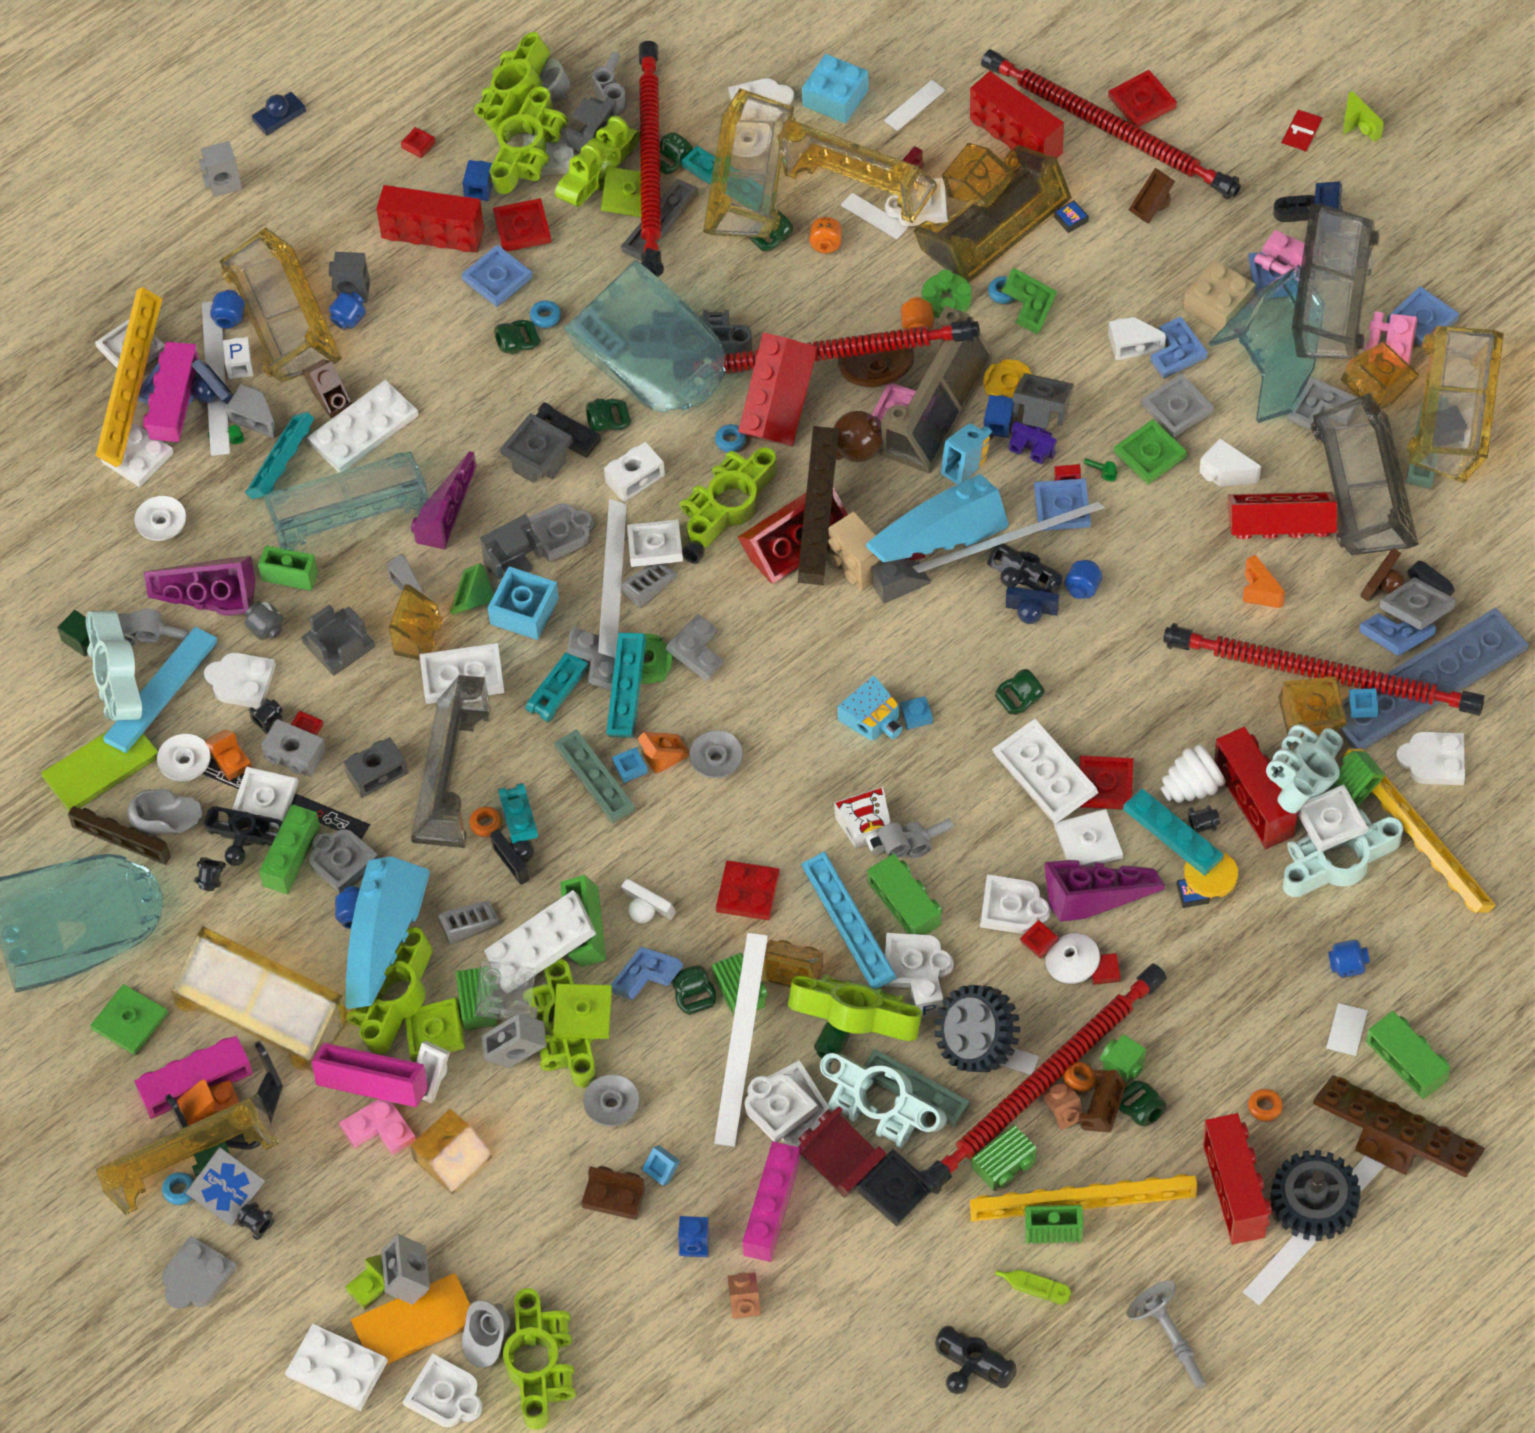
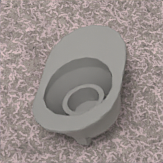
M550 58L540 74L543 87L549 90L552 102L560 98L567 100L566 92L571 84L570 78L560 62L555 58Z
M479 1300L473 1302L468 1308L462 1337V1347L469 1362L476 1367L485 1368L491 1366L500 1355L503 1339L510 1329V1319L502 1304H492L488 1301Z

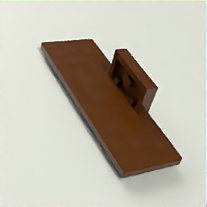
M1332 1075L1313 1101L1314 1105L1363 1128L1355 1148L1356 1152L1404 1175L1409 1172L1414 1157L1417 1154L1466 1178L1485 1150L1484 1147L1478 1145L1475 1141L1465 1139L1446 1127L1438 1126L1419 1114H1413L1394 1102H1388L1376 1096L1372 1091L1361 1089L1351 1084L1345 1078Z

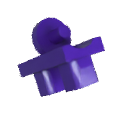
M1015 421L1012 426L1009 450L1015 454H1021L1025 448L1032 450L1030 458L1038 464H1043L1047 458L1053 459L1056 455L1055 445L1057 439L1053 438L1052 433L1046 431V428L1031 425L1025 426Z

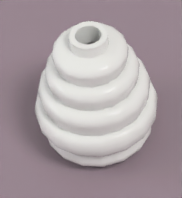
M1198 744L1194 749L1191 747L1185 749L1182 753L1183 756L1176 758L1175 765L1171 766L1168 770L1169 774L1163 776L1164 786L1160 789L1168 801L1174 799L1176 803L1180 804L1185 799L1193 801L1196 797L1203 799L1208 794L1210 796L1215 795L1219 791L1218 787L1224 786L1226 780L1206 748L1202 744Z

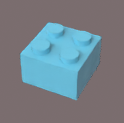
M825 54L802 87L803 106L846 124L869 90L868 71Z
M508 567L488 606L490 625L539 640L559 600L557 582Z

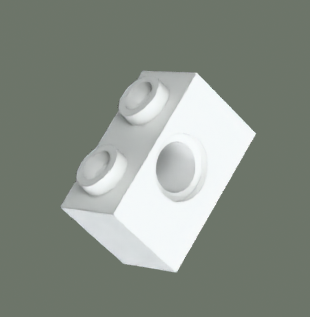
M644 442L639 446L631 448L627 454L619 459L608 463L604 468L605 482L624 503L665 476L664 462Z

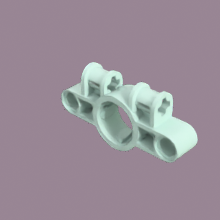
M88 611L86 628L90 644L87 652L93 661L92 671L96 685L100 689L99 697L104 702V716L112 721L139 720L142 715V703L134 677V654L129 641L124 640L118 614L116 611Z
M1294 725L1290 728L1288 736L1284 738L1281 746L1282 749L1278 750L1274 754L1273 760L1269 762L1266 773L1274 783L1282 788L1278 796V802L1287 812H1298L1309 798L1326 792L1339 778L1340 770L1334 758L1342 747L1343 740L1333 729L1325 728L1319 735H1316L1304 725Z
M1358 808L1368 826V832L1331 847V849H1335L1338 846H1347L1354 849L1357 857L1362 859L1358 865L1356 863L1348 869L1333 866L1332 862L1324 856L1327 850L1319 853L1309 834L1296 842H1288V851L1294 862L1285 869L1283 880L1284 892L1291 897H1300L1327 883L1336 886L1356 884L1365 876L1368 863L1399 848L1403 832L1402 823L1394 817H1388L1372 824L1366 814ZM1385 833H1392L1394 836H1388ZM1297 878V879H1300L1301 881H1299V882H1294V881H1292L1291 879Z
M835 1053L827 1054L821 1060L820 1070L822 1074L838 1083L830 1099L829 1108L833 1111L840 1106L843 1109L841 1113L847 1115L848 1119L852 1122L859 1117L861 1112L870 1118L881 1119L876 1135L890 1139L896 1143L898 1148L904 1147L915 1127L925 1132H939L945 1127L947 1122L945 1112L913 1094L911 1082L901 1070L889 1066L867 1068L845 1055ZM835 1059H838L841 1063V1068L838 1073L834 1074L831 1070V1064ZM882 1072H886L885 1076L896 1080L900 1086V1096H897L895 1100V1107L887 1113H879V1108L874 1105L870 1106L866 1092L874 1081L872 1078ZM930 1112H933L936 1116V1123L932 1127H929L926 1123V1117Z

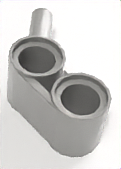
M612 52L606 66L598 67L593 71L594 93L600 101L604 102L607 96L616 100V115H620L626 110L625 89L616 82L614 77V70L619 61L620 54Z
M142 609L136 612L118 614L124 640H128L131 647L136 644V639L143 643L157 642L161 634L184 640L187 637L188 630L164 625L163 621H161V613L154 609Z
M950 818L927 829L922 827L919 822L907 824L903 828H901L899 823L894 822L883 826L878 831V836L888 857L895 854L897 858H919L931 850V838L954 828Z

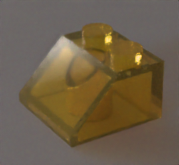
M967 143L944 171L942 179L948 197L989 208L1013 179L1015 173L989 148Z
M1383 341L1351 358L1340 380L1368 407L1377 413L1392 405L1419 377V374Z
M405 584L389 625V632L394 655L420 661L419 654L432 652L434 634L440 630L443 617L439 614L438 604L408 584Z
M1336 677L1284 681L1278 698L1287 736L1290 728L1298 724L1308 727L1316 735H1319L1325 728L1336 731L1347 725Z
M769 940L766 944L761 976L762 981L791 987L792 978L796 976H807L819 980L824 965L823 952L810 946H795L785 940Z
M452 1109L445 1112L410 1145L413 1160L452 1195L492 1158V1154L470 1125Z

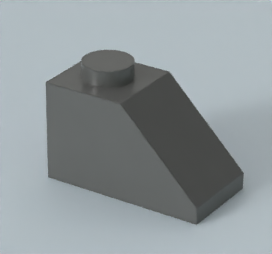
M899 559L882 562L872 567V585L883 603L930 584V579L925 571L918 573L912 567L920 564L919 561Z

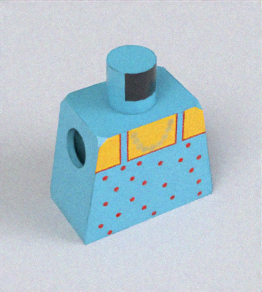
M967 424L945 441L940 473L956 484L968 480L987 458L989 441L994 437L991 429L986 426L979 429L973 424Z
M874 675L837 706L838 720L869 740H875L883 732L891 739H895L902 732V726L896 722L899 718V706Z

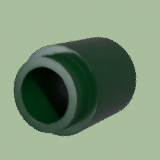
M826 1022L814 1044L817 1055L823 1059L827 1054H841L850 1037V1033L839 1030L829 1022Z

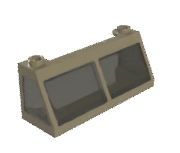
M945 305L940 314L939 323L941 327L951 325L952 322L967 320L970 315ZM981 333L980 336L976 337V342L972 343L970 340L955 342V340L944 341L942 339L940 349L908 407L894 405L885 413L881 421L882 456L926 473L930 472L945 445V441L951 434L992 359V352Z

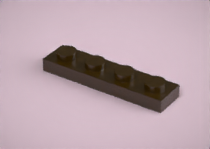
M72 806L68 813L72 828L164 865L167 864L171 857L167 843L159 837H149L137 828L124 827L116 820L97 816L87 808L80 809Z

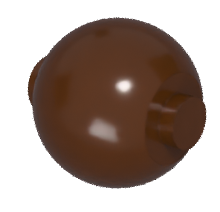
M848 412L841 416L833 427L839 428L837 460L845 458L851 462H864L874 457L882 446L881 420L867 412Z

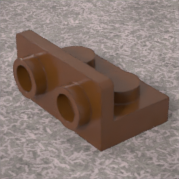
M590 1166L588 1170L589 1180L581 1202L582 1208L637 1220L645 1193L644 1179L632 1172L623 1174L614 1172L605 1166H598L597 1168Z

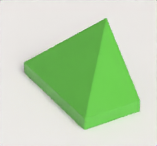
M481 563L464 569L450 609L451 614L455 615L491 602L494 594L484 565Z

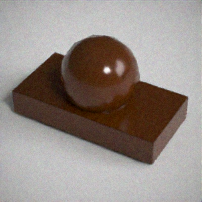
M1154 168L1128 210L1149 224L1157 211L1165 210L1169 206L1171 201L1169 191L1176 181L1161 170Z
M1395 548L1391 549L1363 589L1360 597L1369 601L1378 587L1384 593L1390 594L1404 584L1403 575L1399 571L1392 569L1401 555L1399 551Z

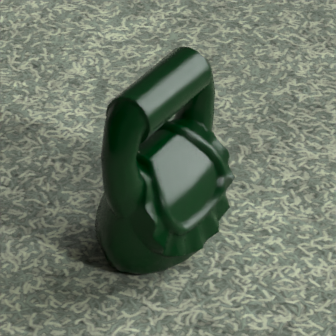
M675 132L664 135L660 140V153L671 159L672 162H675L673 166H670L660 159V171L666 175L677 171L682 165L681 161L693 150V146L684 137Z
M773 209L767 212L762 219L751 225L747 237L761 251H769L789 237L793 231V225L779 210ZM762 228L773 239L772 242L768 244L756 230Z
M529 320L501 323L494 328L497 345L504 353L513 355L520 350H532L541 342L533 322ZM524 326L531 343L525 342L519 327Z
M597 398L586 405L587 421L590 429L593 431H605L607 429L623 430L631 424L627 404L622 400ZM611 406H617L621 423L615 422Z
M1025 668L1018 671L1013 678L1002 682L996 690L995 697L1009 714L1017 715L1026 711L1031 704L1038 702L1044 695L1045 690L1033 673ZM1011 688V691L1016 694L1022 704L1017 707L1004 692V689Z
M701 965L680 970L671 981V985L675 990L677 1005L688 1015L712 1008L716 1003V991L708 980L706 969ZM705 991L710 995L708 998L687 1005L684 1004V998H690V996L702 994Z
M1134 1081L1125 1088L1118 1110L1130 1116L1137 1125L1145 1127L1151 1125L1162 1116L1167 1108V1103L1149 1084L1142 1081ZM1140 1090H1145V1093L1134 1102H1131V1105H1124L1126 1101Z

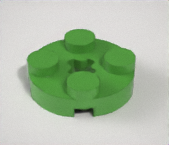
M941 270L937 275L930 277L924 283L921 295L923 300H927L932 304L934 317L939 318L945 305L966 312L971 305L972 288L967 280L960 275L954 274L949 270ZM950 293L952 297L942 298V294Z
M646 633L644 655H649L652 660L647 663L643 662L641 684L662 682L667 678V674L672 668L673 657L672 654L665 650L667 644L662 641L661 637Z

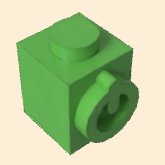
M1123 1034L1118 1041L1112 1039L1108 1043L1099 1060L1103 1062V1070H1117L1127 1084L1131 1078L1136 1079L1142 1072L1146 1048Z

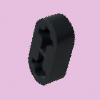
M1300 195L1278 198L1274 203V218L1280 222L1313 220L1315 196Z
M1416 561L1407 571L1410 579L1415 577L1449 596L1455 592L1453 584L1446 577L1423 561Z

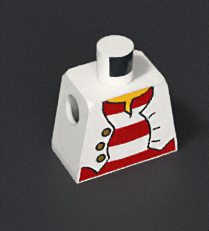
M883 787L834 802L835 818L855 848L868 845L873 855L885 851L878 836V831L890 823Z

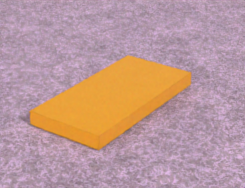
M453 1273L430 1283L428 1292L421 1296L413 1305L397 1298L350 1320L361 1345L386 1357L388 1360L386 1365L464 1331L470 1303L456 1274Z

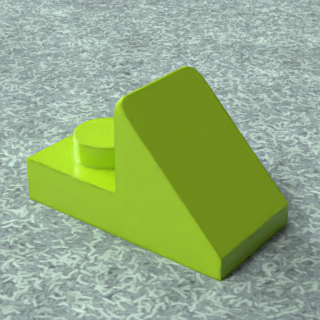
M1353 91L1349 92L1343 135L1359 126L1361 132L1364 135H1368L1374 142L1382 137L1384 121Z
M382 1254L366 1258L364 1260L366 1269L345 1286L346 1291L364 1310L385 1293Z

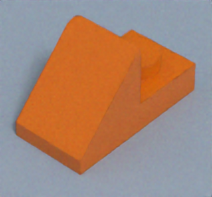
M1256 555L1246 560L1245 577L1250 584L1244 588L1243 601L1275 608L1283 607L1285 598L1283 588Z
M224 729L204 740L209 747L210 756L229 781L245 773L246 767L252 768L250 760L238 746L236 734L233 731Z
M643 732L638 738V741L643 746V756L655 773H660L689 757V749L678 734Z
M202 1079L177 1100L187 1125L221 1115L240 1103L230 1080L208 1087L206 1080Z

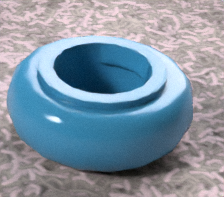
M1006 276L993 279L988 287L990 298L999 304H1009L1015 300V298L1006 293L997 291L1004 286L1007 279Z
M548 300L535 303L530 310L531 321L540 328H550L556 325L561 317L558 305ZM544 311L552 313L548 317L539 316Z
M728 424L722 426L716 432L715 442L718 448L724 452H738L746 444L747 437L738 432V425ZM733 435L737 437V440L728 442L724 438Z
M176 1172L169 1175L162 1184L163 1197L173 1205L188 1203L193 1198L185 1192L193 1183V1177L185 1172ZM183 1183L187 1185L183 1193L175 1194L171 1192L176 1184Z

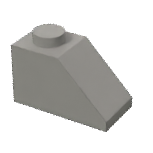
M240 384L226 407L229 422L275 438L277 433L274 420L263 392L255 387H246Z

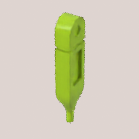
M996 1270L995 1275L1003 1277L1012 1288L1047 1301L1050 1300V1302L1060 1305L1066 1304L1070 1300L1071 1291L1065 1284L1054 1282L1053 1280L1023 1270L1012 1272Z

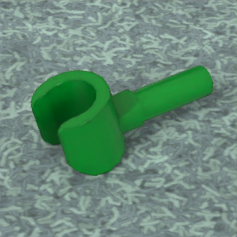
M231 425L227 431L230 443L236 445L243 443L244 437L240 427Z
M1085 458L1084 464L1102 471L1101 477L1109 482L1115 481L1118 472L1114 462L1107 461L1103 464Z

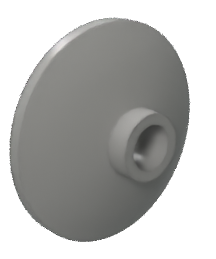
M718 730L709 731L694 740L690 747L689 758L691 765L699 774L709 778H722L737 770L742 762L743 751L740 742L732 734ZM714 757L721 758L720 760H712Z
M604 1075L595 1079L587 1087L583 1098L584 1109L594 1122L603 1126H618L629 1121L635 1115L639 1106V1094L637 1088L629 1079L620 1075ZM610 1102H615L617 1104L614 1107L607 1106Z

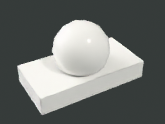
M626 879L621 886L625 894L634 899L629 906V916L634 922L647 923L654 917L655 912L670 920L676 914L671 902L632 880Z
M428 1041L421 1044L416 1063L424 1064L428 1090L422 1100L432 1103L435 1101L441 1080L447 1074L448 1066L446 1063L450 1052Z

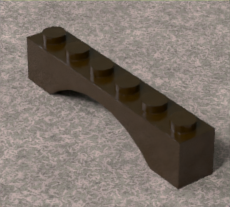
M813 426L798 583L824 585L839 428Z

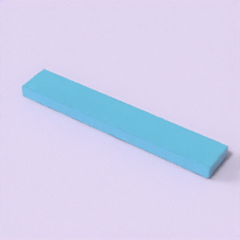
M194 627L139 693L142 703L141 718L139 720L116 721L104 735V742L127 753L217 644V637Z
M825 851L801 863L804 872L869 986L876 990L897 979Z

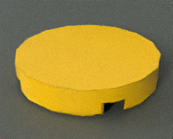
M1012 359L1001 360V363L990 365L983 379L985 394L988 397L989 395H1003L1013 398L1014 392L1024 373L1032 374L1029 367L1018 360Z
M1222 852L1224 854L1223 860L1205 876L1186 861L1184 865V878L1187 885L1195 893L1204 897H1210V899L1213 896L1224 897L1233 891L1238 880V867L1234 859L1227 853Z

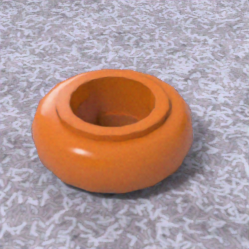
M483 806L477 808L471 814L469 825L472 832L476 835L490 837L491 832L497 829L500 830L502 827V817L495 808ZM483 818H491L493 820L488 826L479 824V821Z
M1074 1062L1073 1066L1069 1065L1070 1068L1064 1070L1063 1079L1065 1084L1076 1092H1088L1096 1084V1078L1093 1077L1094 1070L1086 1063ZM1074 1074H1080L1085 1080L1078 1079Z
M1270 1089L1255 1091L1248 1101V1110L1251 1115L1263 1122L1276 1119L1281 1114L1283 1108L1282 1099L1279 1094ZM1261 1100H1267L1273 1104V1107L1269 1110H1263L1258 1107L1257 1103Z

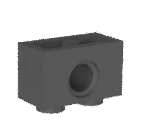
M335 252L334 261L329 262L332 291L336 292V296L342 292L349 294L355 292L364 299L363 303H367L370 277L365 253Z
M391 737L377 741L370 748L360 753H354L347 760L343 761L346 775L361 798L408 774L406 760ZM373 764H379L376 767H370Z

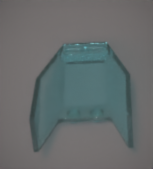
M1300 265L1293 267L1260 289L1208 342L1210 347L1238 338L1240 344L1245 347L1250 355L1252 363L1260 371L1262 381L1256 416L1258 423L1292 413L1315 368L1324 304Z

